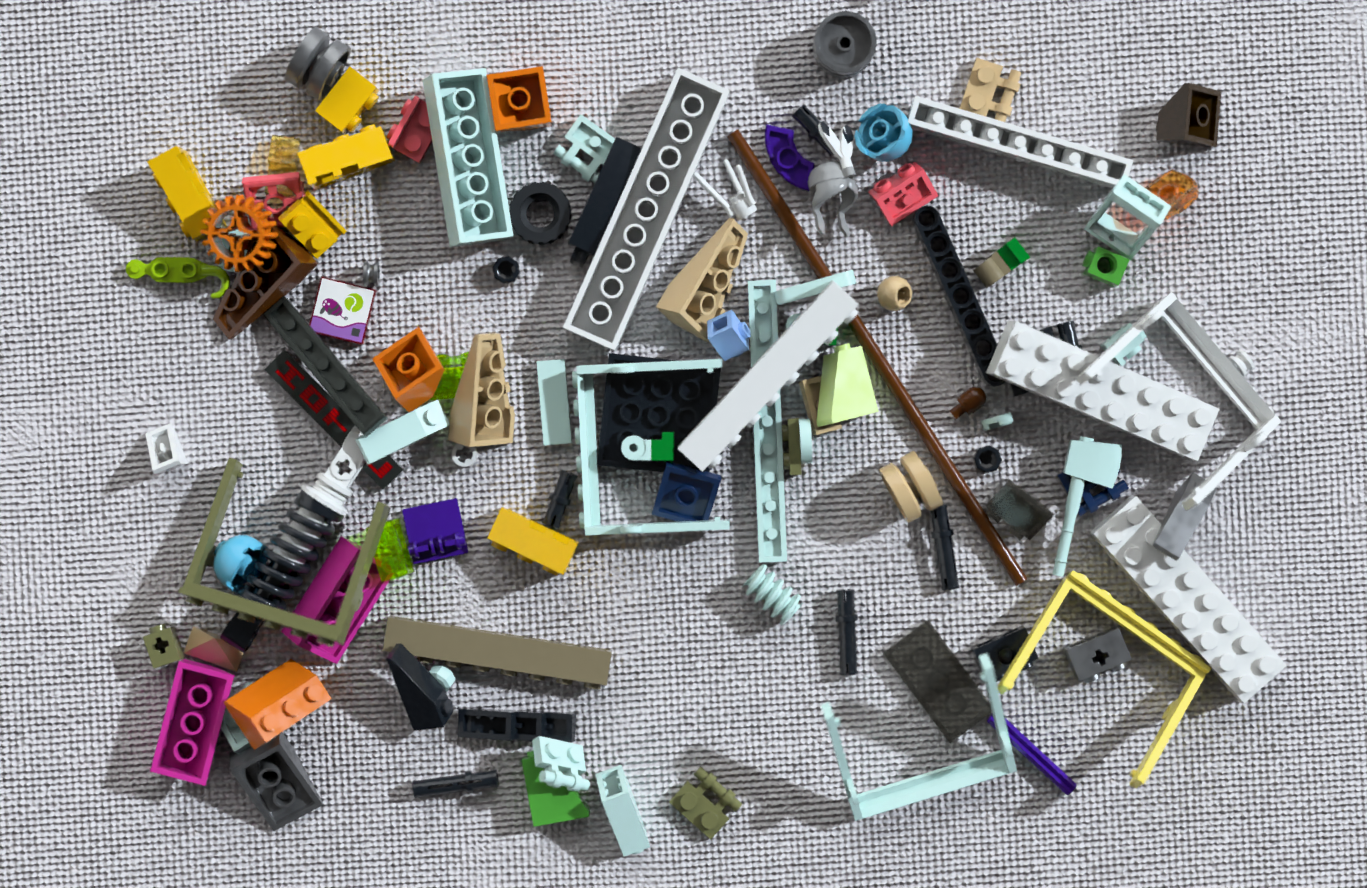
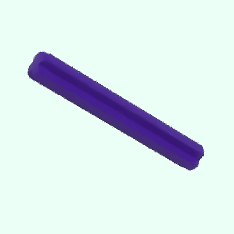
M991 714L987 722L996 730L993 714ZM1005 718L1010 743L1066 795L1071 794L1077 787V784Z

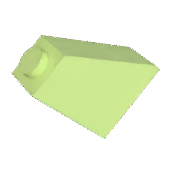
M850 343L833 347L834 353L824 356L816 420L818 427L879 412L862 346L851 348Z

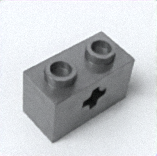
M1112 627L1063 648L1075 679L1078 681L1084 680L1085 683L1099 679L1101 677L1099 673L1110 669L1112 673L1127 667L1125 662L1132 660L1120 629L1117 627ZM1096 650L1105 653L1101 657L1102 662L1100 663L1092 660L1096 656Z

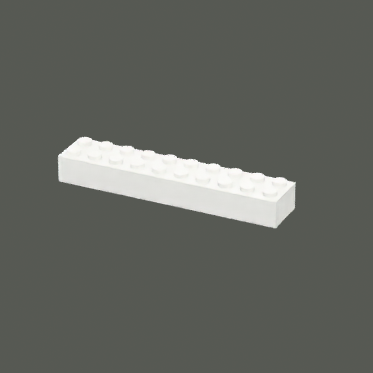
M677 69L563 326L565 330L616 352L691 183L693 174L699 165L726 104L730 90L683 69Z

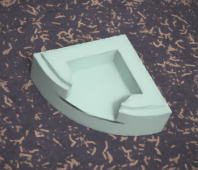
M1011 412L981 420L983 430L985 431L1014 422Z

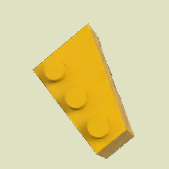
M175 146L147 161L153 171L152 175L157 185L163 188L168 197L166 201L173 213L177 212L182 221L179 225L187 238L192 237L195 241L207 237L208 235L200 233L202 229L208 228V225H205L202 220L203 218H212L207 212L209 208H217L188 152L179 146ZM224 219L222 221L221 228L227 226Z

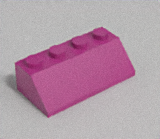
M341 536L293 613L335 626L362 546ZM374 555L362 590L363 600L359 610L354 613L344 645L334 643L333 648L317 643V637L308 635L307 639H302L291 635V629L284 627L281 632L297 646L337 664L397 569Z
M188 659L178 662L150 772L206 786L226 711L223 702L229 699L235 675L214 666Z

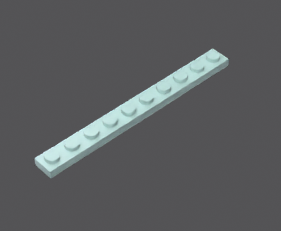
M776 280L747 281L749 330L751 333V367L778 339L777 302L774 295ZM780 395L771 407L765 405L758 412L761 417L753 425L759 563L787 562Z

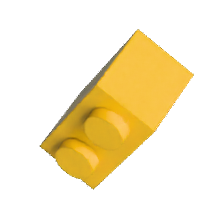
M349 66L315 111L345 135L348 130L353 132L362 120L359 116L365 109L370 110L379 99L377 96L379 90Z

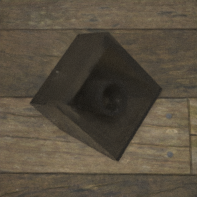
M1002 479L983 503V506L987 508L985 514L996 523H999L1000 520L1010 526L1007 531L1019 541L1023 537L1026 540H1031L1055 515L1010 479Z

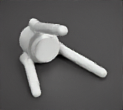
M727 159L723 161L737 194L729 198L730 205L697 172H694L693 177L725 209L729 217L735 215L737 220H741L757 210L754 205L756 202L750 193L741 165L736 166L741 183L740 186Z

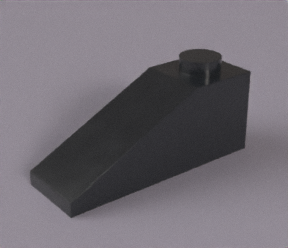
M402 643L396 644L386 660L413 731L444 727L453 713V704L448 699L445 688Z

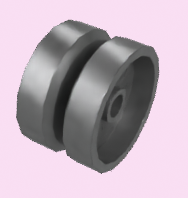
M851 11L835 12L825 18L816 30L812 46L814 59L819 67L830 76L838 78L854 77L865 70L874 56L877 44L875 30L870 22L859 13ZM842 40L848 41V48L840 46Z
M314 27L295 51L286 70L285 80L297 88L307 83L306 92L321 101L331 91L348 62L351 48L339 40L329 44L330 36L319 28Z

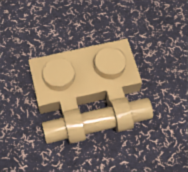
M976 58L959 109L986 117L988 111L996 113V120L1005 122L1007 116L1010 117L1013 109L1010 106L1014 94L1018 93L1021 85L1018 83L1021 72L1011 69L1008 79L1000 77L1003 66ZM996 87L1004 89L1000 103L992 101Z

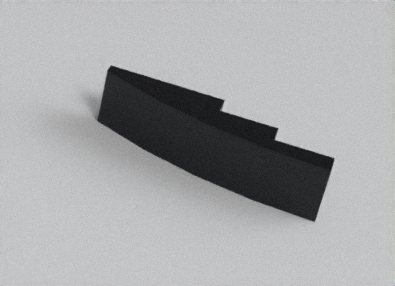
M616 136L568 245L594 256L642 148Z
M462 708L458 711V737L532 741L538 736L564 742L575 741L576 713Z

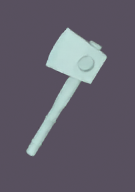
M1080 436L1079 440L1069 441L1063 473L1072 477L1065 505V517L1056 559H1054L1053 575L1064 577L1085 480L1113 488L1120 468L1122 444L1094 442L1093 438Z

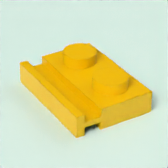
M306 191V195L293 203L278 219L318 259L337 241V238L342 233L345 234L347 231L309 191Z

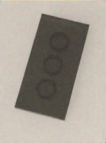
M928 619L882 652L949 743H952L992 713L990 702Z

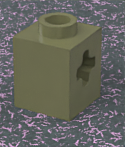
M164 623L149 628L150 634L143 636L153 669L185 658L175 626L166 628ZM161 639L169 643V646L165 647V649H159L157 643H160Z

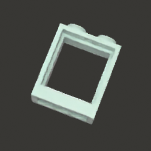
M1124 174L1096 209L1084 230L1131 261L1161 225L1171 206ZM1113 202L1147 225L1139 235L1105 213Z

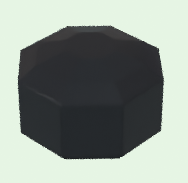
M509 256L498 258L492 267L494 278L503 284L515 282L520 275L519 263Z
M990 445L978 448L973 456L976 469L984 473L997 470L1002 461L999 450Z

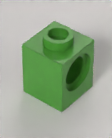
M1098 246L1094 248L1093 252L1090 250L1087 252L1082 266L1086 267L1083 274L1116 287L1119 286L1130 259ZM1100 258H1105L1109 261L1110 270L1108 273H1102L1098 270L1097 262Z

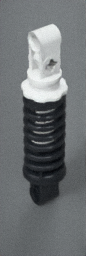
M356 425L347 435L340 451L326 473L321 471L318 473V480H316L313 487L302 485V490L294 501L300 507L299 511L296 513L289 510L286 513V516L292 522L289 526L285 523L279 524L278 529L284 534L281 538L277 536L270 538V542L275 545L273 551L267 548L262 551V555L271 562L268 566L260 561L254 563V568L262 573L260 579L252 574H248L246 581L253 586L246 585L245 587H240L238 590H235V596L285 611L286 603L283 599H292L295 595L291 586L298 587L303 582L299 573L307 574L311 570L307 560L316 561L319 558V553L315 547L325 548L327 545V540L323 534H334L335 527L331 521L341 522L348 515V511L342 505L346 498L351 497L353 494L350 486L366 463L355 440L363 436ZM350 461L349 467L352 469L351 472H344L342 474L343 469L340 467V463ZM236 613L226 625L220 638L242 653H245L252 645L265 621L255 619L254 623H250L237 618L239 613Z

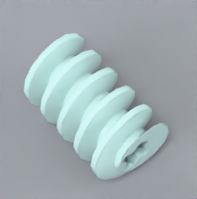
M762 564L747 579L743 586L748 585L747 596L754 592L757 593L754 600L755 603L765 600L764 611L771 607L774 608L771 615L772 618L780 614L782 615L779 623L782 626L803 604H798L801 596L796 594L790 597L792 588L788 586L782 590L784 581L779 579L773 582L775 573L772 571L765 575L767 566Z

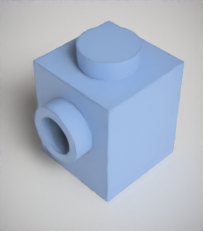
M732 310L707 321V339L724 361L738 357L749 350L750 330L745 322H740Z

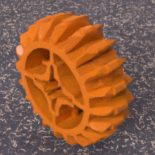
M241 194L237 195L235 199L232 196H226L225 203L222 200L215 202L217 209L209 208L207 210L212 218H203L202 220L205 225H208L207 229H202L200 232L203 235H208V239L202 241L203 246H211L207 255L212 256L216 254L214 263L218 265L224 262V269L230 270L233 266L236 272H241L243 268L247 271L253 270L254 264L258 267L263 265L262 258L269 259L271 257L267 248H276V244L270 241V238L278 237V233L271 232L270 227L276 226L277 222H268L267 218L272 215V212L269 210L262 213L264 203L259 202L254 206V197H248L245 200ZM234 210V217H231L229 227L221 228L225 216ZM245 213L253 218L258 229L250 226L248 216ZM236 229H238V231L243 233H249L250 235L240 237L239 235H236V233L229 232L236 231ZM221 238L229 241L233 253L224 246ZM250 239H258L255 249L245 256V250Z

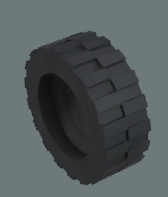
M532 182L530 185L521 187L522 189L515 193V197L510 203L509 212L513 229L523 240L531 244L545 245L554 243L555 240L560 239L568 230L572 218L571 206L566 195L557 186L547 182ZM535 200L548 201L554 208V218L545 227H535L527 219V208Z

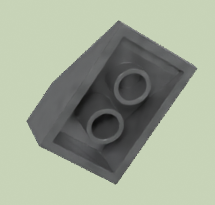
M283 732L255 750L250 746L240 754L234 751L229 753L230 771L273 831L323 805L293 746Z

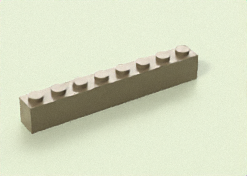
M389 616L387 618L382 650L390 654L396 644L402 643L413 656H417L419 662L433 663L434 659L445 660V666L461 668L462 663L473 665L472 670L489 672V668L501 669L500 674L517 676V672L528 673L529 679L545 681V676L556 678V683L573 685L574 680L584 682V687L600 689L601 685H607L612 650L397 616Z

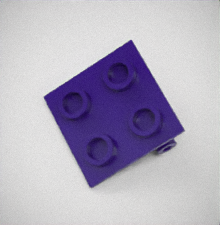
M457 498L402 509L409 541L408 549L413 564L469 553Z

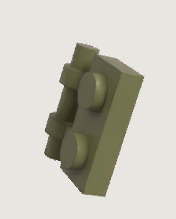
M700 766L693 774L701 781L699 785L695 787L687 780L669 800V803L711 840L729 820V817L722 810L728 805L736 812L742 806V803L735 797L736 794L731 789L727 790L716 780L717 777L712 772L708 773ZM708 788L720 798L715 804L703 794Z

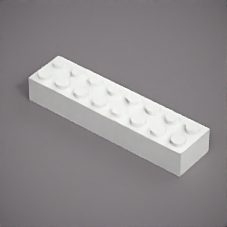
M1007 321L987 369V374L1185 459L1199 460L1219 408L1110 361L1100 370L1103 373L1098 378L1093 376L1080 385L1075 378L1094 362L1098 356L1020 322Z
M1130 495L1094 527L1089 534L1193 651L1204 660L1205 664L1211 667V671L1238 701L1246 703L1287 665L1185 550L1180 558L1175 561L1152 546L1162 524L1137 496Z

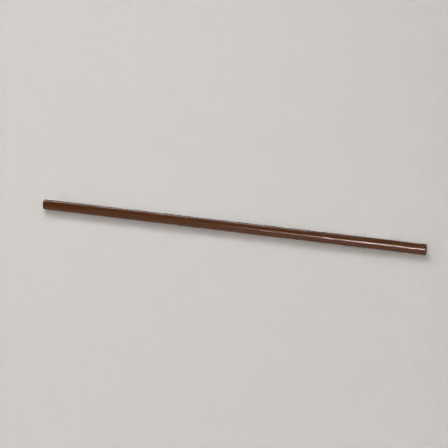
M739 129L728 135V140L817 278L821 279L832 276ZM857 314L847 325L1015 586L1023 583L1028 578Z

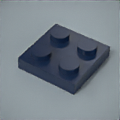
M667 461L651 515L677 522L709 520L721 482V475L707 471L702 472L696 468Z

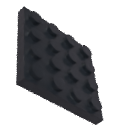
M609 353L608 364L678 361ZM707 368L607 373L597 465L664 472L667 461L630 460L623 455L621 446L624 439L628 436L635 435L644 440H662V432H674V461L670 462L699 469L678 449V445L716 406L721 368H713V372L708 373ZM707 467L704 471L710 472V469Z

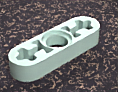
M850 270L775 291L774 295L777 305L820 294L832 280L841 288L856 284L854 272Z

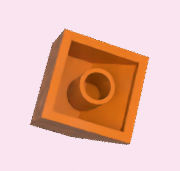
M543 66L487 75L496 132L527 131L552 127Z
M417 327L372 358L395 400L408 412H412L433 397L445 370L420 327Z

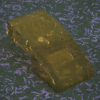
M272 135L267 175L298 171L299 157L297 153L300 152V138ZM281 184L277 185L278 193L285 197L294 196V192L288 187ZM265 186V195L269 194L267 186Z

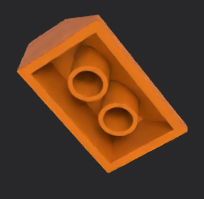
M289 659L223 703L255 750L332 698L317 675L294 660Z

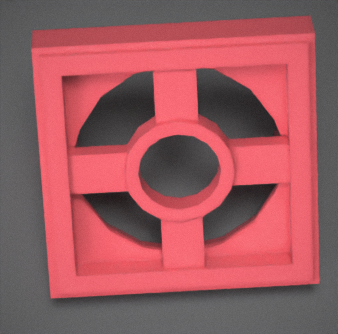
M299 172L242 178L245 200L248 197H254V206L259 202L264 203L263 209L270 210L273 214V217L267 218L268 221H276V226L279 228L285 227L278 217L286 209V206H291L298 199L300 200L306 195L304 182L301 181ZM281 184L288 187L296 196L285 197L278 193L277 185ZM267 186L269 194L266 195L265 199L257 200L256 192L261 187ZM270 198H279L283 201V206L273 209L267 204V201ZM249 215L251 227L258 229L255 221Z

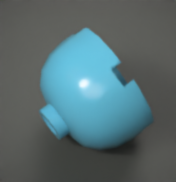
M883 103L869 108L861 116L859 131L855 130L854 135L856 146L863 154L879 162H889L900 158L908 150L912 142L913 131L912 126L908 123L907 116L899 108Z
M238 535L220 542L215 549L213 563L217 579L232 592H235L240 587H245L243 584L247 582L246 576L248 574L258 577L261 573L254 568V563L260 561L266 564L268 559L262 555V551L265 548L268 549V547L248 535Z

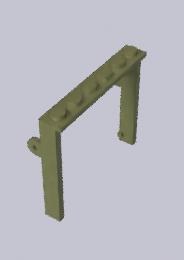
M229 458L183 588L180 587L178 593L187 597L185 602L198 607H202L203 603L213 605L211 610L224 615H228L229 611L239 613L237 618L250 623H254L255 619L265 621V627L280 631L281 627L291 629L290 634L302 639H307L308 635L317 637V643L333 648L334 643L344 645L354 613L361 606L363 600L362 590L391 508L385 503L377 502L335 626L202 586L200 583L206 567H213L216 549L214 544L238 478L242 479L244 475L243 472H240L243 464L236 459Z

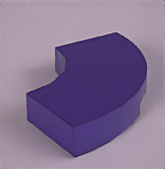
M766 124L765 147L773 168L786 182L798 189L809 192L808 177L814 169L815 163L804 159L797 151L793 141L794 130Z

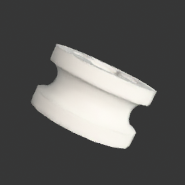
M1241 349L1236 351L1235 357H1228L1243 377L1247 376L1248 370L1253 371L1255 369L1251 358Z
M461 444L455 445L452 450V459L457 465L468 467L475 463L478 457L476 447H469L471 449L469 452H472L473 455L471 459H466L464 463L459 460L461 456L457 457V451L463 450L465 446Z

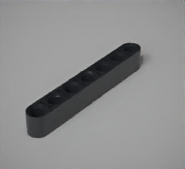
M922 206L914 213L912 223L977 371L986 385L992 387L1002 385L1006 381L1001 379L997 382L991 381L986 373L997 348V343L940 214L932 206ZM920 213H930L933 217V224L928 227L921 225L918 219ZM932 238L943 240L945 247L942 252H934L931 249L930 241ZM950 263L954 265L956 269L954 278H946L942 274V266L944 264ZM956 289H962L967 293V301L964 304H958L954 301L953 293ZM971 314L978 318L979 325L977 329L970 330L965 326L964 321L967 315ZM980 340H984L990 345V352L986 356H981L976 351V344Z

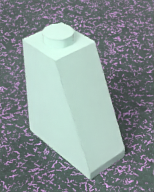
M622 764L595 774L603 807L623 856L638 854L644 849L649 848L650 843Z

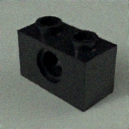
M1019 626L971 647L981 673L983 672L979 656L987 654L994 670L996 682L1003 678L1028 636L1024 626ZM1004 648L1011 649L1013 654L1012 659L1008 663H1001L998 658L999 652ZM1035 649L1021 671L1034 666L1033 661L1039 659Z

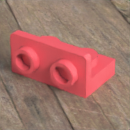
M415 95L413 100L408 99L401 110V114L404 116L399 125L394 124L391 127L387 139L390 140L388 145L392 149L420 164L432 143L426 102Z
M916 162L901 166L896 174L888 179L879 180L874 185V188L868 191L890 226L895 225L938 197L925 170Z

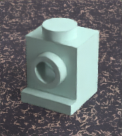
M1131 323L1125 324L1100 345L1104 351L1107 350L1133 325ZM1144 331L1140 332L1111 360L1115 364L1123 366L1126 363L1123 359L1125 356L1130 359L1142 349L1139 345L1147 337Z

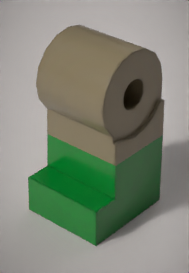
M1014 237L986 258V261L975 268L973 272L983 285L988 288L1029 259L1030 256Z

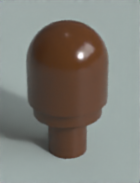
M979 387L969 388L957 399L959 404L950 410L951 414L955 419H958L966 412L968 415L975 413L984 406L986 393Z

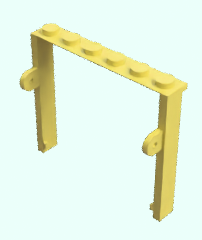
M1073 570L1062 579L1035 622L1031 632L997 686L998 692L1004 694L1013 688L1015 679L1069 590L1083 598L1190 674L1178 698L1163 713L1162 719L1164 723L1137 770H1131L1129 774L1132 777L1129 785L1136 789L1146 782L1203 679L1210 672L1211 667L1205 664L1200 656L1191 654L1184 649L1177 640L1169 638L1160 632L1156 625L1137 616L1132 608L1122 605L1113 599L1108 591L1099 589L1085 575Z

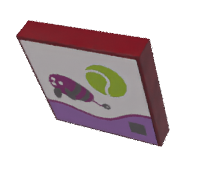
M321 276L309 325L317 334L364 345L377 290Z

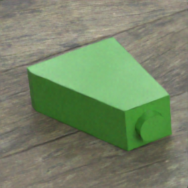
M533 750L527 751V756H524L521 761L533 827L589 817V806L579 792L570 791L564 786L558 788L550 787L547 783L540 782L539 774L545 770L535 766Z

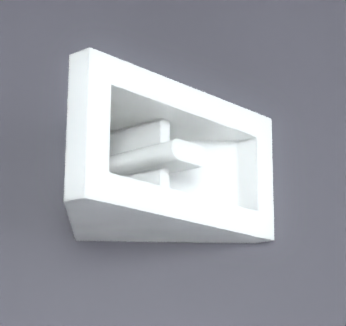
M172 423L145 433L154 474H163L188 464Z

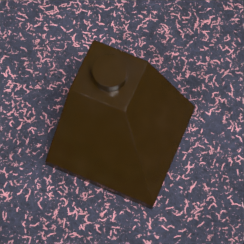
M1184 83L1158 113L1156 140L1176 145L1217 147L1221 91L1192 83Z

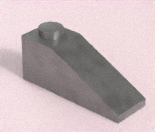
M1194 472L1176 491L1152 545L1175 561L1180 558L1207 511L1217 489L1215 487L1198 505L1186 511L1181 504L1193 493L1192 490L1199 487L1205 481V479Z

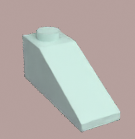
M435 400L375 429L369 436L363 435L355 440L369 465L438 433L449 426L450 423L439 401Z

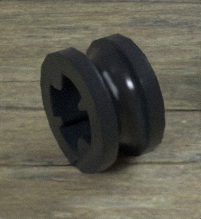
M575 248L569 262L572 264L577 262L579 267L583 268L589 254Z

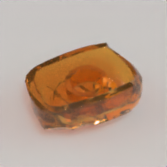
M1173 169L1160 175L1145 187V189L1171 206L1164 220H1168L1170 217L1183 212L1197 200L1199 194L1198 185L1192 177Z

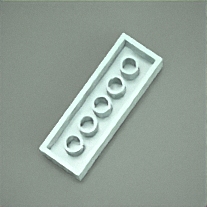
M486 68L429 75L422 82L450 247L497 242L513 237Z

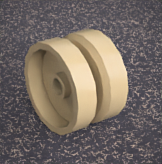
M914 450L900 457V464L905 473L904 476L893 463L878 469L885 486L907 523L921 517L922 511L916 500L917 498L930 511L943 505L932 475Z

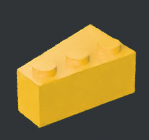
M369 125L360 129L358 134L352 136L348 134L333 139V142L315 145L298 152L297 154L308 184L315 190H319L394 162L395 159L388 145L384 129L381 126L376 128L375 125Z
M501 507L487 537L493 541L491 546L507 552V549H511L518 553L517 558L530 564L533 561L544 565L543 570L556 576L559 573L564 575L579 544V541L505 507Z

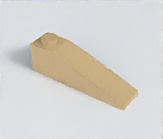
M729 218L669 283L656 308L670 322L698 338L710 342L707 339V321L725 313V309H722L726 293H731L733 284L729 282L733 269L739 266L748 233L733 218Z
M499 333L474 335L450 411L449 441L467 447L513 443L515 413L514 407L509 404L508 392H510V385L508 382H505L503 369L506 363Z

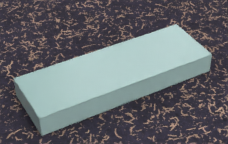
M565 359L536 361L543 445L572 443Z

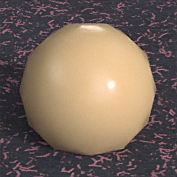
M890 276L878 285L877 298L883 308L889 311H900L911 302L912 289L904 278Z

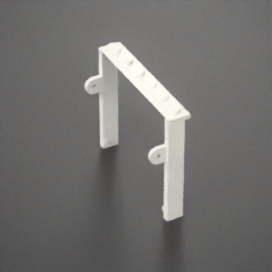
M1171 292L1155 303L1146 314L1079 374L1075 380L1082 385L1093 376L1098 378L1103 374L1100 370L1140 332L1160 317L1166 322L1256 429L1199 487L1197 486L1192 490L1193 493L1181 504L1187 511L1198 505L1281 421L1258 395L1255 388L1248 383L1237 367L1231 363L1219 346L1204 331L1200 323L1193 318L1182 302Z

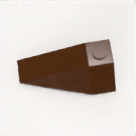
M278 226L270 227L271 232L278 233V237L270 238V241L276 244V248H267L271 257L269 259L262 258L263 265L258 267L254 264L253 270L247 271L243 268L241 272H234L237 275L230 289L225 291L213 317L214 322L229 340L235 338L282 296H285L301 283L318 264L301 242ZM250 239L245 256L255 249L258 239Z

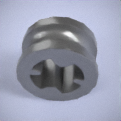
M364 261V286L368 287L372 283L375 287H379V262L375 261L371 265L368 261Z

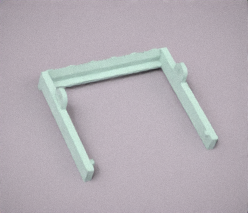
M722 359L576 366L577 371L572 372L573 388H578V399L574 400L573 407L574 416H579L580 428H575L576 445L581 446V456L576 457L577 473H582V484H578V500L583 501L584 512L579 513L580 529H585V536L729 530L730 519L720 520V517H714V520L601 525L593 374L702 368H707L708 373L713 372V368H722Z
M987 654L979 656L983 672L980 675L982 681H985L1001 750L860 794L856 793L837 726H841L839 717L834 718L829 702L821 705L855 821L1017 771L994 670Z

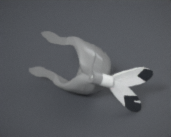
M821 122L818 124L820 135L840 162L829 161L815 167L808 177L809 190L815 193L812 201L815 226L820 234L825 233V223L820 208L825 201L841 193L842 202L837 211L840 231L845 237L850 236V230L845 220V213L857 201L859 192L855 180L856 174L850 158L854 141L851 128L845 125L840 130L838 140L830 127Z

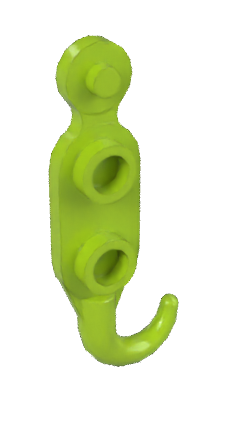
M158 257L149 264L134 259L126 265V273L129 277L140 279L145 275H149L153 280L161 283H193L208 276L218 277L222 283L221 288L210 295L212 299L222 297L230 286L229 276L224 269L219 266L208 265L190 257Z

